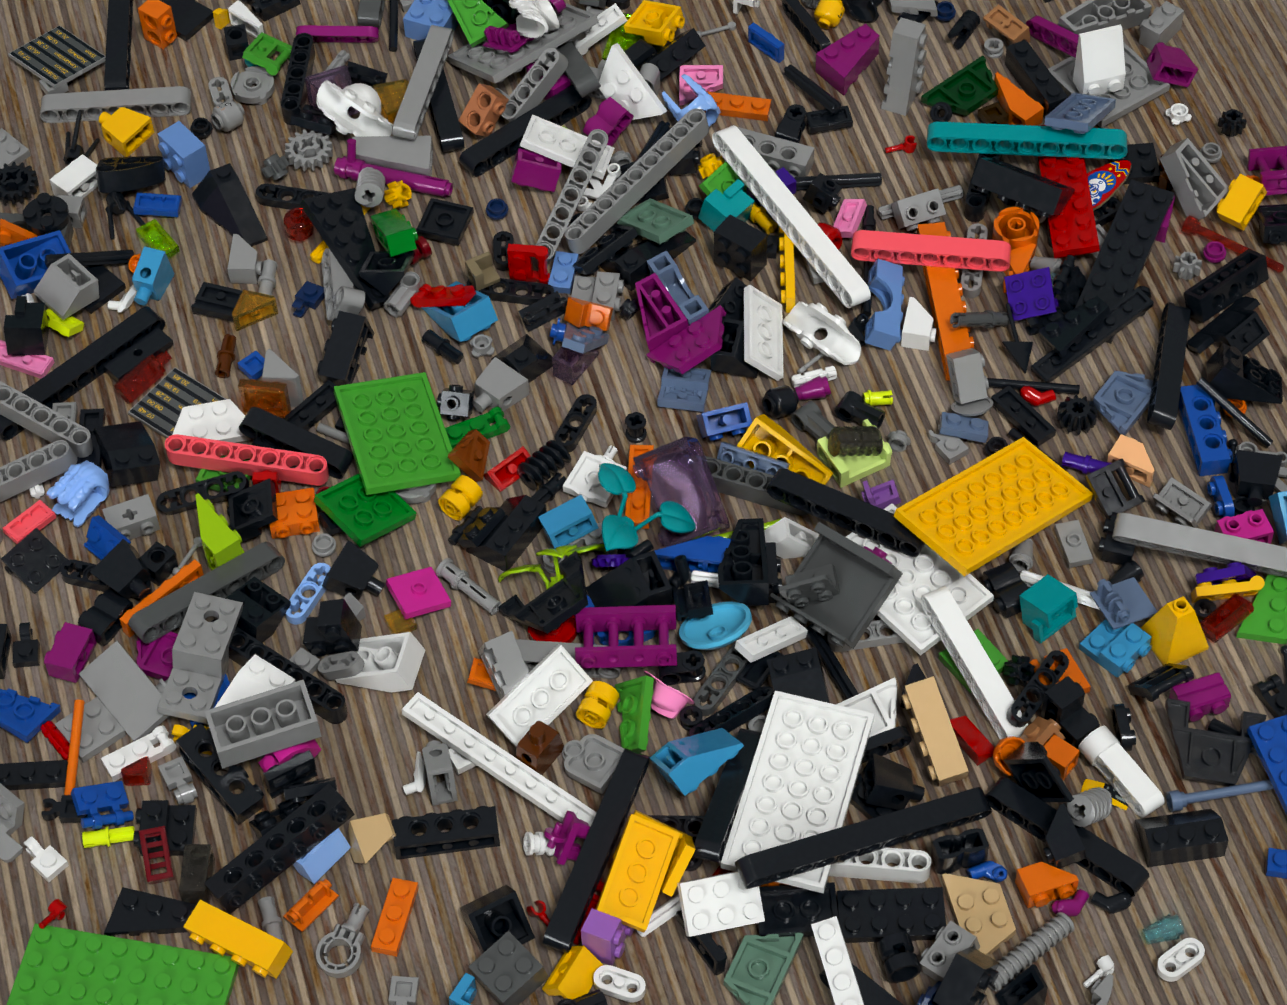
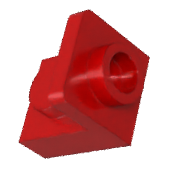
M269 470L253 472V485L270 478L275 483L276 493L281 492L282 481L279 480L277 472Z

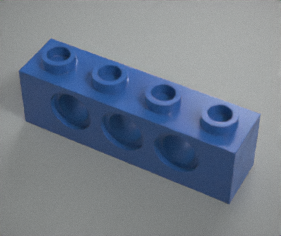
M1198 385L1181 386L1178 408L1199 477L1228 473L1229 464L1233 462V455L1231 449L1227 448L1226 431L1221 429V415L1219 411L1215 410V401Z

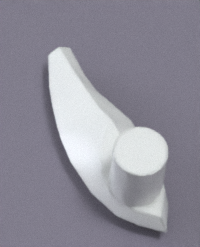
M134 284L120 301L109 300L108 309L118 310L119 313L127 310L137 293Z
M417 751L413 774L414 782L403 786L406 795L417 791L422 792L426 784L424 761L419 751Z

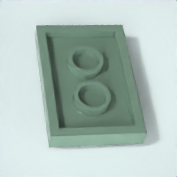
M649 198L627 211L617 221V224L634 227L638 235L661 244L667 242L674 235L685 231L686 228L694 224L693 216Z

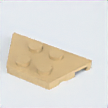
M947 873L942 874L941 880L956 924L977 937L980 952L985 955L992 954L999 948L1001 943L1007 942L1015 935L1016 928L999 883Z

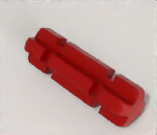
M52 721L42 724L40 729L44 736L49 739L48 741L61 754V757L68 761L70 745L59 729H56Z

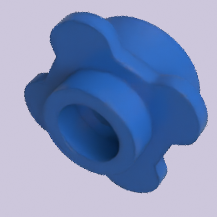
M558 318L557 324L552 323L550 337L554 338L553 345H555L556 341L563 342L566 324L560 323L561 318Z

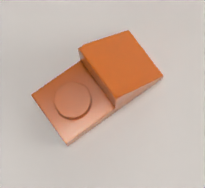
M568 297L564 320L578 328L594 326L601 328L603 331H608L613 308Z

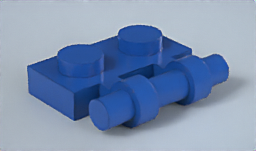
M122 781L73 788L71 791L77 816L88 815L87 818H81V827L83 829H101L103 825L109 824L119 826L134 819L132 811L123 812L121 810L127 808L129 804ZM110 811V814L100 815L98 812Z

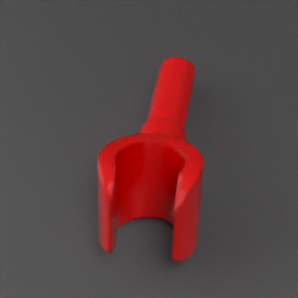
M911 135L906 136L904 143L887 147L885 152L890 153L904 150L906 153H913L917 143H914L915 137Z
M60 899L54 900L48 907L50 914L39 923V927L44 929L53 920H62L67 906Z
M537 900L534 903L539 908L538 913L532 906H528L526 911L531 917H539L548 927L550 919L545 913L546 905L543 901Z

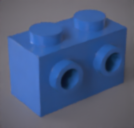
M747 402L696 415L701 437H709L710 441L724 438L723 433L730 431L732 436L745 433V428L750 427L752 424Z

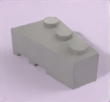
M1189 138L1173 144L1160 158L1189 223L1206 217L1229 191L1228 185Z
M512 631L485 642L478 650L500 700L530 672L523 660Z

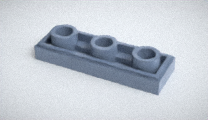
M721 442L717 455L718 460L775 475L780 468L789 469L790 463L726 442ZM749 461L754 463V468L749 466Z

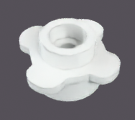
M1181 103L1172 105L1171 109H1167L1165 113L1166 116L1170 117L1171 123L1174 125H1179L1184 121L1189 122L1192 118L1191 114H1188V107Z

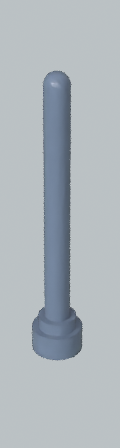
M1270 779L1187 794L1174 790L1166 793V802L1169 811L1175 812L1181 811L1183 807H1187V804L1272 790L1274 787Z

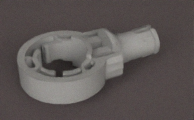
M354 903L346 923L342 925L336 924L333 932L325 935L318 943L316 949L317 962L322 971L330 977L344 978L350 976L357 971L362 963L363 950L361 945L365 935L359 931L367 914L370 912L364 905H361L360 908L359 903ZM343 945L351 949V955L347 959L348 967H346L345 963L334 964L329 962L327 956L331 948ZM323 953H324V955H325V956H324V959H325V961H326V963H327V964H325V965L323 964V961H322Z

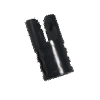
M966 10L947 34L951 39L958 36L954 42L956 49H960L980 24L979 15L974 11Z

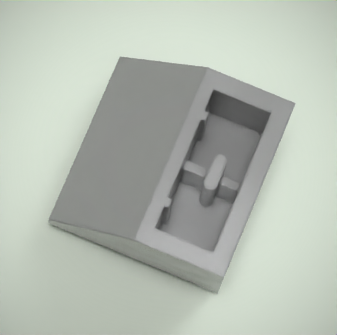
M67 254L49 266L34 289V294L64 320L99 299L98 279L72 255Z

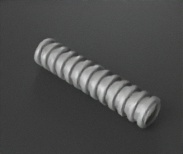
M1058 912L1056 917L1050 919V922L1044 923V927H1039L1038 931L1032 933V936H1028L1019 946L1014 947L1013 951H1009L1007 956H1003L1001 961L998 960L997 962L1000 964L996 971L999 972V975L992 986L988 985V987L996 992L1000 991L1008 982L1014 980V977L1019 976L1020 972L1025 971L1026 967H1030L1032 962H1036L1038 957H1042L1044 952L1050 951V948L1055 947L1069 933H1072L1075 927L1070 917L1063 912Z

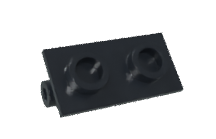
M348 61L347 67L341 69L340 75L343 76V82L351 85L355 83L371 86L377 93L383 94L388 73Z
M558 291L519 310L518 312L527 331L529 332L564 314L567 299L565 297L561 298Z

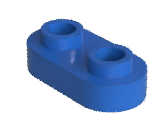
M1223 475L1212 476L1210 482L1207 483V490L1209 496L1214 498L1216 515L1221 518L1234 516V503Z

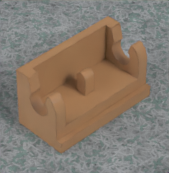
M999 4L983 17L986 27L989 29L995 28L1012 41L1013 44L1023 40H1027L1028 43L1031 41L1029 27Z

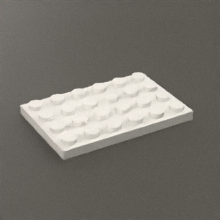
M890 504L883 510L894 514L897 507L894 504ZM853 532L846 536V538L862 547L866 546L872 550L875 547L881 549L888 554L886 559L903 573L876 615L920 656L941 641L922 608L920 601L922 595L942 586L947 587L966 620H969L994 599V595L971 574L964 577L927 544L924 545L917 557H911Z

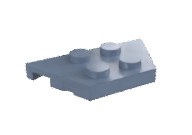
M1114 371L1094 396V405L1120 434L1126 436L1149 406L1152 380L1145 379L1144 374Z

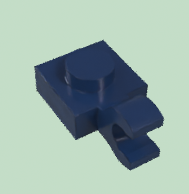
M306 281L295 295L292 307L296 308L293 315L302 318L309 307L316 309L325 298L324 287Z

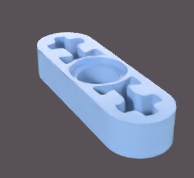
M317 563L313 565L289 599L291 605L285 613L289 623L298 625L305 622L327 590V588L322 586L326 577L322 574L325 573L327 575L331 567L328 564ZM306 590L315 591L314 596L309 598L302 596V594Z

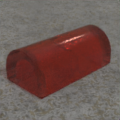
M1235 593L1200 622L1203 633L1212 642L1217 643L1252 614L1254 607L1250 601Z

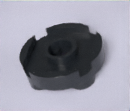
M48 193L39 194L23 210V217L27 228L37 235L46 234L45 232L61 231L67 226L70 219L67 203L60 197L50 196ZM46 213H50V214H51V216H47V215H46V216L43 217V215L46 214Z

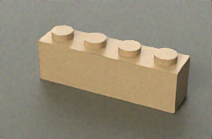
M934 676L906 685L902 700L906 710L911 708L914 717L910 719L914 733H920L922 741L919 742V747L923 757L928 756L931 765L927 766L931 780H937L940 787L967 778L969 771Z

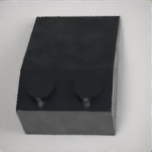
M141 421L94 428L111 487L158 481L160 470L159 457L155 445Z
M816 647L767 660L774 692L780 691L830 703L824 672Z
M1025 742L1003 760L1019 786L1042 801L1071 802L1074 800L1061 778L1059 769L1051 763L1047 757L1046 749L1039 742Z

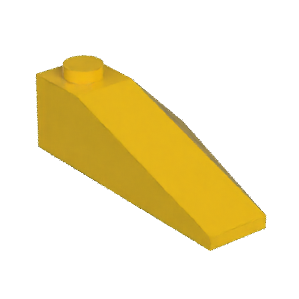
M765 414L754 419L737 444L738 447L790 463L788 470L824 485L827 484L834 474L785 429ZM749 461V466L754 468V463Z

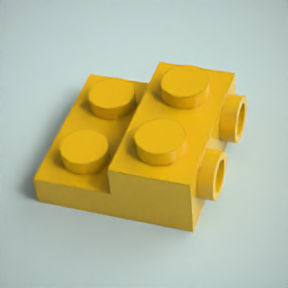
M643 0L624 24L625 33L644 36L645 41L649 44L665 46L668 41H673L675 31L678 28H683L685 18L682 14L681 6Z

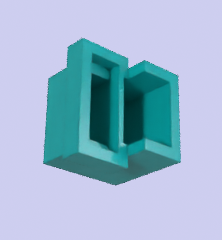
M737 179L723 194L717 189L710 193L704 199L698 218L713 231L729 215L746 222L755 200L743 191L745 184Z
M1049 574L1019 595L1023 623L1033 630V637L1040 644L1076 617V608L1078 607L1076 592Z

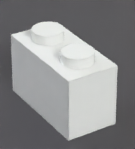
M83 154L73 160L50 179L53 195L87 196L98 187L97 164Z

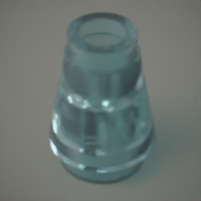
M1168 914L1142 930L1148 945L1180 939L1179 936L1185 934L1177 914L1172 916Z

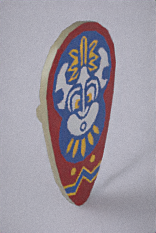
M1115 161L1087 173L1093 211L1105 204L1126 181L1132 167L1130 161Z

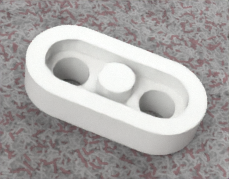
M1185 938L1160 956L1156 967L1158 975L1163 980L1169 982L1182 978L1202 962L1205 953L1203 944L1195 938ZM1190 952L1194 957H1188L1185 953ZM1171 967L1174 969V971L1169 972L1166 970V968Z
M603 965L594 973V986L597 990L600 989L603 994L634 1003L640 1001L646 993L645 981L638 974L611 965ZM604 980L612 981L610 984L603 983ZM630 988H635L637 990L634 993L628 992Z

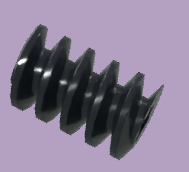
M549 440L545 446L543 445L539 448V451L534 452L532 457H528L525 459V462L518 465V473L528 488L536 490V483L538 485L544 484L543 478L546 480L550 479V472L556 474L558 472L557 467L560 469L564 468V462L570 463L571 456L559 442Z

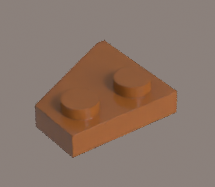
M477 429L468 431L448 454V458L475 482L481 481L484 476L490 441Z

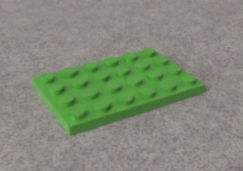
M426 372L334 386L335 399L366 495L455 481L461 475L459 467L448 458L452 447Z

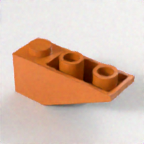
M996 72L994 81L998 87L997 98L1000 106L1008 114L1009 125H1040L1043 121L1044 107L1028 96L1025 91L1011 83L1008 78Z

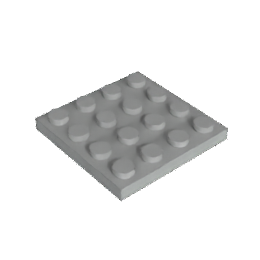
M1124 42L1126 71L1124 88L1116 92L1097 95L1116 99L1115 108L1097 123L1101 128L1166 93L1170 88L1169 83L1153 80L1147 63ZM1073 56L1048 69L1068 97L1072 93H1079L1073 82L1076 60Z

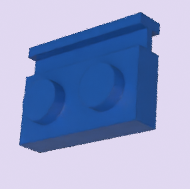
M98 515L91 518L86 536L88 541L84 543V546L100 560L122 539L131 544L129 539Z

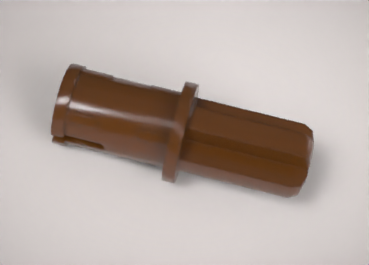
M226 334L222 341L221 350L217 352L218 363L215 370L217 377L225 378V374L227 378L230 376L231 364L235 360L236 337L234 335Z

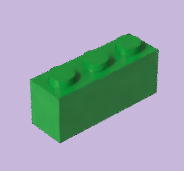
M396 208L370 216L375 237L391 257L417 249L415 241H418V235L415 227L412 228L410 221H406L404 214L401 215Z

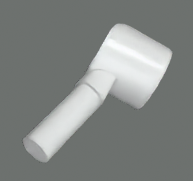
M1109 955L1103 956L1097 961L1100 969L1083 982L1086 988L1102 976L1106 977L1109 973L1113 974L1114 963Z

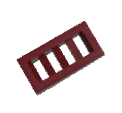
M160 826L140 830L139 835L147 882L149 884H156L175 880L166 827ZM161 836L162 840L147 843L146 838ZM163 846V851L149 853L148 849ZM165 857L164 862L151 864L150 860ZM167 869V872L153 875L152 870Z

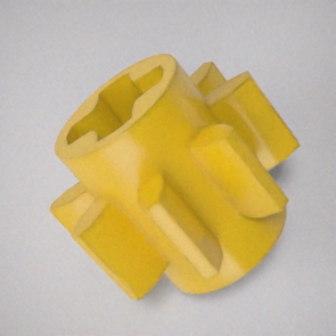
M715 153L708 154L700 159L701 165L698 166V171L704 179L709 177L725 161L722 156L716 157Z
M402 180L388 183L389 189L384 191V198L387 204L393 206V209L408 206L407 200L412 198L410 187L403 183Z

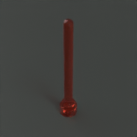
M1191 215L1186 218L1181 229L1182 232L1188 235L1199 234L1211 241H1218L1224 247L1239 254L1250 249L1201 226L1198 219ZM1266 257L1268 268L1279 273L1284 271L1283 264Z

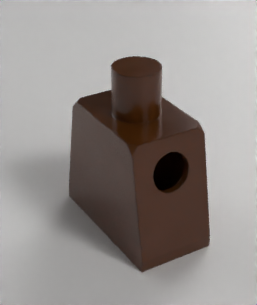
M537 721L518 743L516 758L540 775H543L564 748L559 732L545 723Z

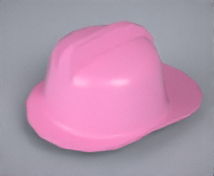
M643 671L645 675L654 678V693L651 707L658 714L674 719L686 704H694V701L687 695L667 686L649 672Z

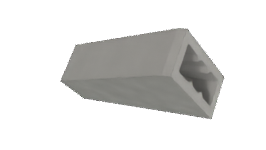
M395 136L352 137V139L356 140V159L364 160L365 163L432 177V136H417L416 140Z

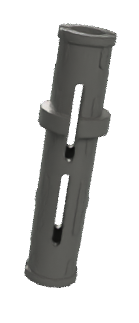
M1007 311L955 312L950 317V323L953 324L954 328L978 326L993 328L1010 324Z

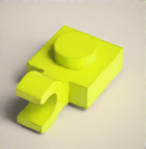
M50 308L46 309L47 315L50 318L48 319V326L58 331L61 335L70 337L83 331L84 322L73 316L62 320Z

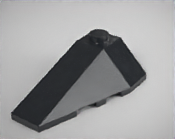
M686 231L674 235L667 242L661 244L647 239L617 251L616 256L609 261H604L600 264V268L606 272L620 273V280H624V286L632 291L636 288L635 283L651 275L647 260L666 250L674 259L693 245L696 239Z

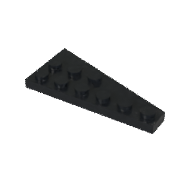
M352 188L303 199L300 206L355 288L365 292V302L370 310L383 307L390 294L388 293L384 296L360 277L359 273L369 253L374 252L375 248L361 204L355 200L356 189Z

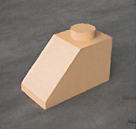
M1121 434L1109 452L1107 462L1113 463L1123 458L1126 463L1124 467L1131 480L1150 488L1153 481L1154 468L1143 443Z

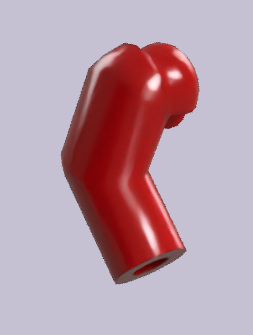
M1024 386L1020 389V396L1033 406H1040L1056 400L1055 392L1052 389L1042 393L1030 386Z

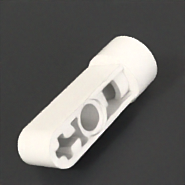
M1105 725L1092 731L1079 744L1078 749L1092 766L1099 770L1136 815L1144 818L1165 803L1161 791L1123 749L1118 739Z

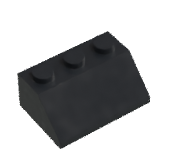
M527 495L507 498L501 506L506 513L503 519L477 548L467 547L466 551L504 572L509 570L543 528L538 516L547 512L545 504Z
M1212 809L1135 820L1147 867L1225 856L1229 840L1222 818Z

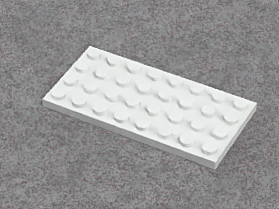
M780 691L774 692L722 857V869L735 872L737 871L735 862L746 855L843 827L873 725L874 713ZM832 864L775 882L824 894Z

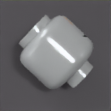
M226 100L213 108L211 121L216 129L229 132L243 123L245 111L241 104L233 100Z

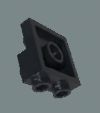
M243 0L244 3H248L251 6L253 13L256 16L259 15L264 22L300 5V0Z
M1287 204L1259 206L1254 215L1259 223L1258 233L1263 243L1279 244L1280 242H1287Z
M270 478L228 496L229 507H227V512L230 517V525L228 527L232 531L236 530L239 533L242 542L261 535V527L278 520L275 483Z
M168 800L142 801V808H137L136 822L140 824V830L165 826L171 856L193 855L197 816L196 805H170ZM134 831V846H138L140 854L143 856L139 831ZM161 836L146 838L147 843L162 840ZM163 846L148 849L149 853L163 851Z

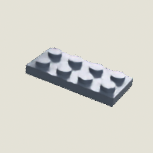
M1072 93L1045 116V125L1052 126L1054 130L1071 129L1078 134L1087 133L1115 108L1116 99Z

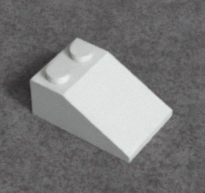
M1121 24L1079 34L1073 82L1080 94L1097 96L1122 90L1124 88L1126 71Z
M411 632L360 639L359 650L355 652L364 660L363 670L355 676L335 679V681L340 684L391 693L412 690L425 649Z
M255 654L238 671L215 707L294 683L295 679Z

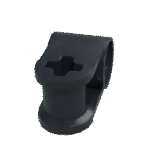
M794 104L787 108L781 123L778 125L775 137L796 143L800 142L801 135L805 129L804 119L806 110L803 106Z
M695 650L678 652L677 666H657L658 679L667 686L699 682L706 674L704 656L701 652Z

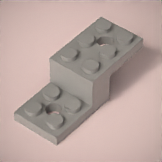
M194 592L172 649L173 668L159 702L158 713L200 723H208L204 711L214 707L229 666V645L243 610V602ZM213 616L216 617L218 620L214 622H208L205 619L207 617ZM186 693H194L197 695L192 699H187L184 697Z

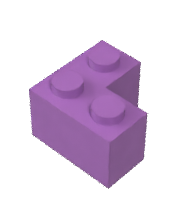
M591 908L581 929L582 946H585L600 962L613 966L615 959H620L624 952L626 936H631L634 929L622 924L621 919Z

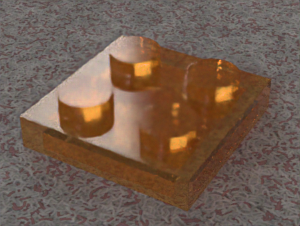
M240 379L238 388L244 415L247 414L251 407L261 408L282 419L292 411L287 384L258 381L255 379Z

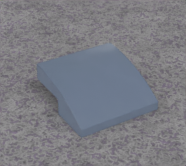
M664 367L657 407L704 412L711 370L691 368L684 374L675 372L674 369Z

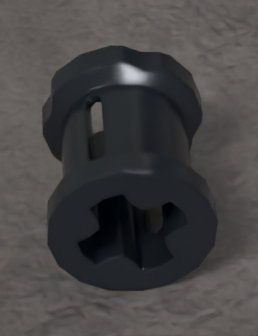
M639 412L628 414L625 418L627 426L626 438L631 443H640L647 436L646 429L644 428L646 426V419Z

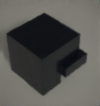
M17 296L15 315H5L3 329L8 355H45L49 334L45 303H27L26 296Z

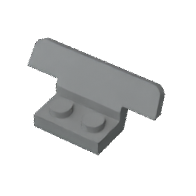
M0 783V859L9 863L23 851V847L11 838L10 835L23 823L25 803Z

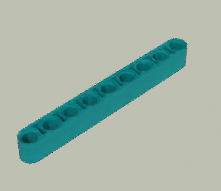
M933 122L927 128V147L935 152L1121 159L1128 152L1127 134L1121 129L1092 128L1087 133L1078 134L1071 129L1054 130L1052 126Z

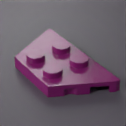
M721 305L646 354L652 363L659 362L667 369H674L675 372L684 374L722 348V335L724 333L722 317L726 316L725 310Z
M169 632L150 643H144L137 636V664L147 676L157 679L162 678L164 681L169 678L173 668L172 649L178 636L177 633Z

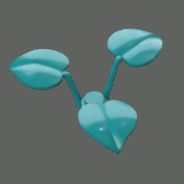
M602 463L599 465L598 478L602 487L611 494H622V501L617 516L608 515L602 521V537L606 551L635 547L639 540L637 531L658 517H661V524L673 532L688 533L696 529L695 522L689 512L682 505L673 501L663 502L659 507L660 512H656L637 526H634L632 519L626 516L622 517L628 497L627 493H633L636 489L633 477L624 468L615 464Z

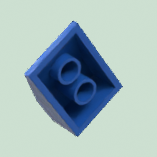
M60 230L0 247V277L11 299L27 293H34V289L48 269L45 265V256L47 254L71 253Z

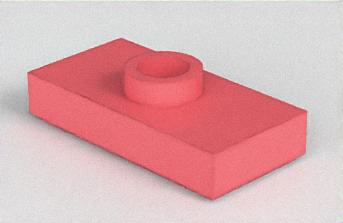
M39 500L2 529L4 534L18 544L35 528L40 531L57 517L54 511Z

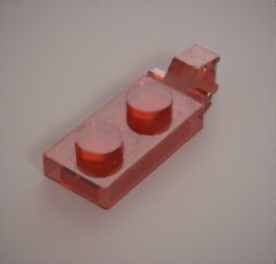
M167 351L161 352L156 357L151 354L113 385L127 404L133 402L164 375L163 372L166 370L163 366L172 357Z

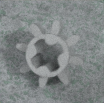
M1184 251L1181 256H1175L1173 272H1177L1179 278L1191 280L1194 275H1200L1202 260H1198L1196 253Z

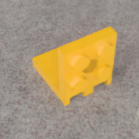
M635 810L634 815L680 834L661 887L663 893L672 897L677 888V883L680 882L696 850L693 838ZM616 848V850H615V852H614V854H613V856H612L613 859H614V857H615L617 848Z

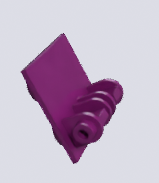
M514 23L510 24L507 28L489 26L484 31L488 41L483 46L513 53L534 38L520 36Z

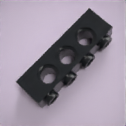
M1248 249L1184 292L1185 306L1191 309L1190 317L1204 323L1268 280L1266 256Z
M200 723L176 740L179 754L238 825L264 808V793L257 784L252 785L248 780L249 776L241 765L238 767L232 765L222 769L210 728L206 730ZM204 751L212 752V755L208 757H203L200 754ZM218 770L228 771L227 774L222 776L216 774ZM235 788L244 790L240 794H233L231 792Z
M480 806L470 810L456 809L439 814L427 813L424 816L417 817L403 816L392 820V826L396 834L393 839L397 860L500 846L495 806ZM469 826H476V827L473 828V829H468V828H467V827H469ZM444 829H450L448 832H441ZM420 832L425 833V834H423V835H421V836H416V835H415V834L420 833Z

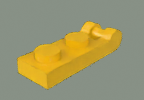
M1253 576L1246 582H1237L1235 579H1230L1218 585H1212V582L1200 583L1191 592L1192 603H1196L1200 599L1216 601L1253 597L1264 587L1265 582L1262 577Z

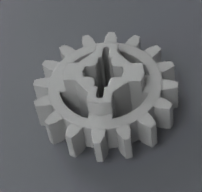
M304 129L303 134L295 132V138L289 137V143H285V156L290 165L294 164L295 169L301 166L303 171H306L307 168L315 171V166L323 168V162L329 163V157H333L332 141L329 140L328 135L323 136L321 132L316 134L314 130H311L310 133H307Z

